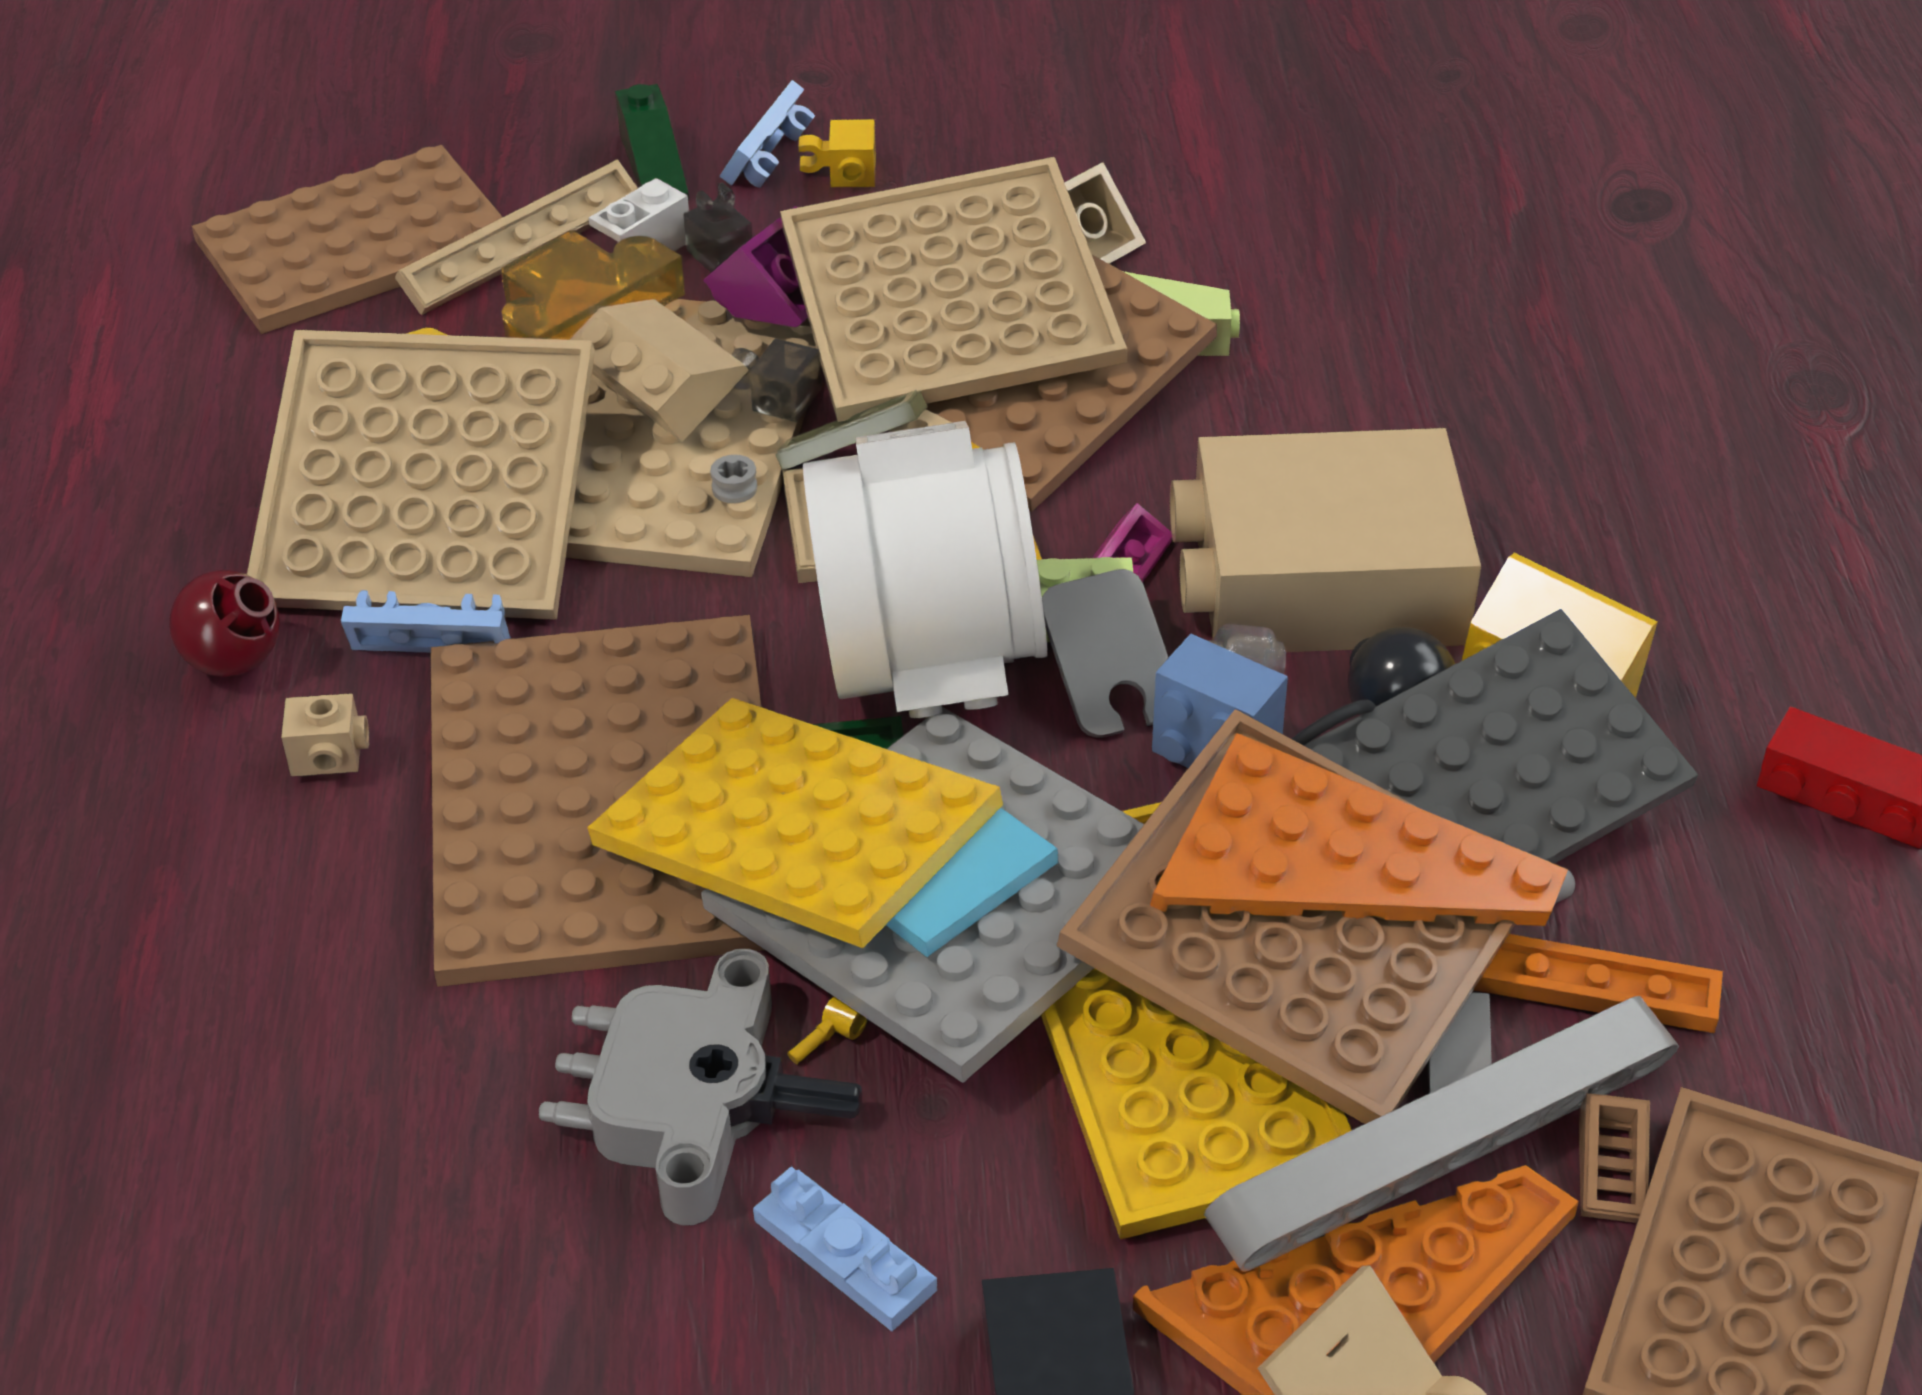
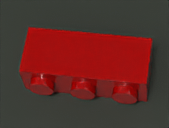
M1790 706L1766 748L1757 787L1921 849L1922 755Z

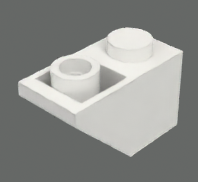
M657 178L645 183L642 187L589 217V225L621 244L658 261L692 241L688 196Z

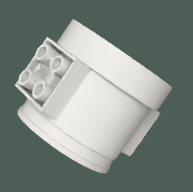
M965 421L856 437L858 455L803 463L805 494L817 581L831 665L839 699L894 691L897 712L909 710L911 718L934 716L943 712L942 705L964 702L965 709L969 710L992 707L998 704L997 697L1008 695L1004 663L1014 662V659L1035 656V658L1047 657L1046 629L1035 545L1024 479L1015 442L1003 444V447L983 450L980 447L972 449L969 427Z

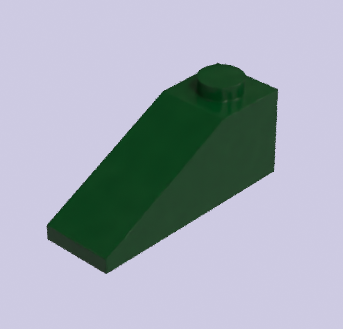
M637 84L628 89L615 91L620 137L638 187L640 188L645 183L657 178L686 194L689 200V192L667 106L658 84Z

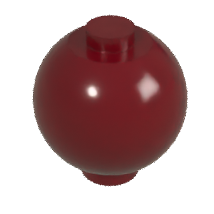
M216 570L194 578L182 588L171 608L169 628L176 650L189 665L208 675L232 677L255 669L270 655L278 639L280 618L272 592L262 581L238 571Z

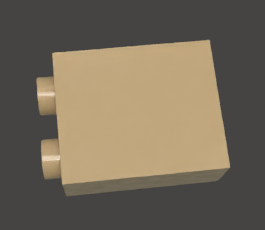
M1446 428L1198 437L1196 479L1171 481L1170 523L1173 542H1198L1199 549H1182L1180 554L1182 609L1184 613L1209 612L1213 644L1236 654L1353 650L1362 640L1372 637L1381 631L1397 627H1409L1425 631L1437 638L1444 646L1466 644L1470 623L1474 616L1481 563Z

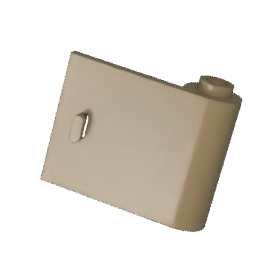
M1370 1265L1361 1266L1257 1368L1275 1395H1487L1479 1386L1468 1379L1459 1376H1442ZM1340 1341V1343L1326 1356V1354Z

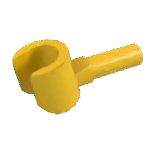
M833 997L829 1000L823 1011L822 1022L787 1054L793 1063L798 1064L825 1040L828 1041L835 1032L854 1040L862 1033L867 1019L836 997Z

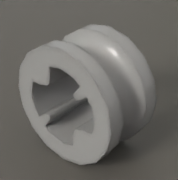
M727 455L717 459L711 465L712 492L718 500L726 503H740L749 500L756 494L758 487L755 478L756 466L750 458L742 455Z

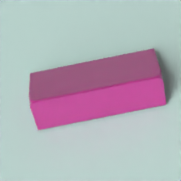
M1136 503L1120 519L1092 558L1132 557L1133 573L1143 583L1172 542V533Z

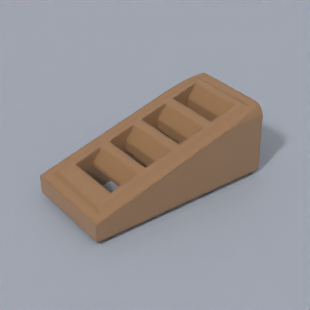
M1586 1093L1580 1106L1579 1114L1581 1216L1638 1223L1648 1192L1649 1100ZM1599 1127L1629 1131V1138L1599 1135ZM1598 1148L1628 1151L1630 1159L1598 1155ZM1598 1169L1629 1172L1630 1181L1597 1177ZM1597 1190L1631 1194V1204L1597 1200Z

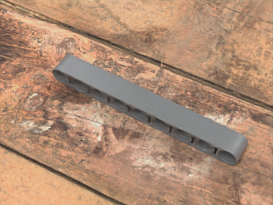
M1641 996L1629 998L1236 1185L1215 1199L1205 1210L1204 1216L1240 1270L1243 1272L1250 1271L1579 1109L1586 1093L1607 1095L1648 1075L1667 1062L1677 1052L1679 1045Z

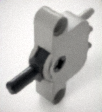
M735 949L719 958L715 965L708 991L648 985L629 992L620 1000L616 1008L595 1005L590 1007L576 1006L572 1012V1022L575 1025L587 1026L592 1030L608 1032L600 1055L578 1052L575 1054L560 1053L556 1058L555 1068L558 1072L568 1073L573 1077L592 1079L588 1090V1105L559 1101L558 1103L545 1101L540 1105L539 1118L541 1121L552 1122L557 1126L592 1130L593 1139L598 1151L608 1160L621 1164L656 1168L660 1203L664 1215L670 1221L679 1225H696L713 1215L718 1205L737 1138L746 1136L760 1123L772 1125L776 1109L849 1119L855 1118L861 1109L862 1087L857 1083L783 1074L782 1058L765 1055L762 1044L772 1012L769 964L766 958L757 951Z

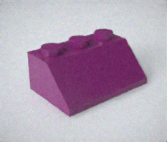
M781 217L741 246L703 280L711 289L714 299L721 306L727 308L733 317L790 327H798L808 318Z

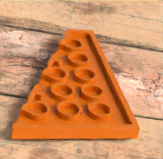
M1236 733L1153 892L1150 906L1162 912H1166L1168 905L1209 906L1210 914H1231L1235 911L1245 910L1249 911L1252 915L1302 916L1303 910L1342 911L1343 917L1356 919L1366 916H1377L1385 920H1423L1425 922H1434L1436 915L1474 916V921L1478 924H1495L1501 920L1514 921L1516 925L1545 926L1568 869Z
M1524 1165L1499 1173L1491 1181H1474L1458 1186L1455 1195L1419 1206L1417 1201L1414 1200L1370 1214L1361 1222L1346 1223L1326 1233L1325 1236L1314 1239L1250 1271L1243 1272L1233 1260L1226 1265H1209L1193 1270L1191 1279L1154 1291H1150L1148 1285L1143 1286L1133 1295V1311L1242 1395H1275L1257 1368L1361 1266L1370 1265L1427 1354L1435 1363L1575 1217L1579 1201ZM1340 1341L1326 1354V1356L1340 1343Z

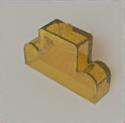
M569 231L501 268L506 305L502 309L505 338L570 340L600 307L655 299L663 306H666L685 295L681 255L648 236H631L622 239L615 245L614 252L608 253L579 233Z

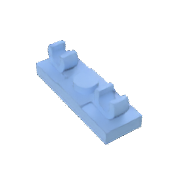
M793 80L789 83L738 147L719 177L732 186L740 174L744 172L745 177L751 184L761 188L779 163L778 159L771 152L785 134L788 138L797 141L815 117L808 108L795 105L804 88Z
M361 590L356 598L357 606H344L341 624L352 650L431 653V647L487 641L499 643L505 639H511L504 617L503 603L500 595L493 594L492 605L488 610H476L472 594H465L461 601L462 610L450 609V607H440L432 603L401 606L395 591H388L387 601L384 606L372 607L368 591Z
M791 1166L771 1183L772 1192L753 1208L754 1221L890 1331L895 1330L937 1291V1277L799 1169L795 1170Z

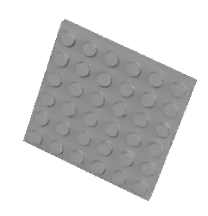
M942 707V713L926 718L891 745L888 750L999 786L1003 801L1001 808L1058 848V863L1020 889L1016 894L984 915L980 920L928 957L886 925L864 948H860L709 889L703 890L701 894L705 910L963 1083L1094 969L1092 966L1057 947L1059 933L1144 824Z

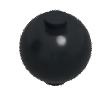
M1397 627L1381 631L1359 642L1351 653L1348 672V691L1351 702L1370 700L1378 706L1455 665V662L1448 649L1437 638L1425 631L1409 627Z

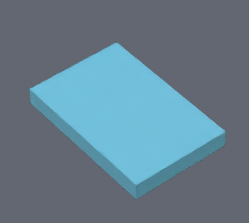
M1000 808L886 926L928 957L980 920L984 915L1016 894L1020 889L1058 863V848L1007 811Z

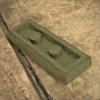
M914 390L855 414L848 420L834 421L792 437L777 451V460L783 471L856 443V437L880 434L917 420L926 409V402L921 391L917 392V390Z

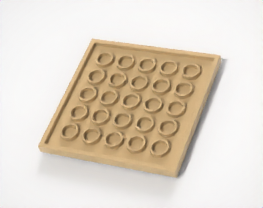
M1055 157L780 211L784 234L837 422L848 420L855 414L914 390H917V392L921 391L926 404L1127 362L1125 341Z
M295 330L247 575L267 585L278 608L343 610L344 606H357L356 598L359 592L367 590L372 601V607L384 606L387 601L388 591H395L401 606L432 603L440 607L462 610L461 601L464 595L472 594L476 610H488L492 605L493 594L501 597L505 610L504 617L557 619L595 355L592 341Z

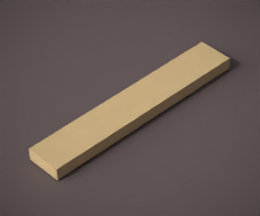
M617 159L398 270L395 279L420 315H423L591 228L589 217L637 190L638 187Z

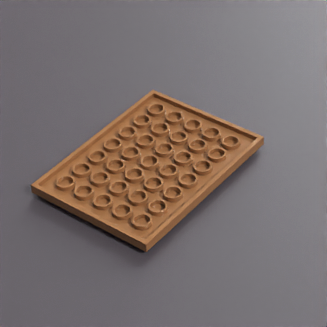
M750 615L517 639L511 638L499 643L487 641L431 647L434 974L437 987L724 955L735 949L765 950L704 909L701 892L706 888L592 845L587 829L592 822L731 698L761 707Z

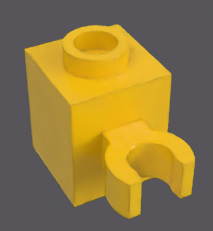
M874 119L830 120L829 141H822V139L815 135L799 137V152L809 151L815 154L813 156H800V171L813 173L819 171L823 166H830L831 187H875L876 148Z

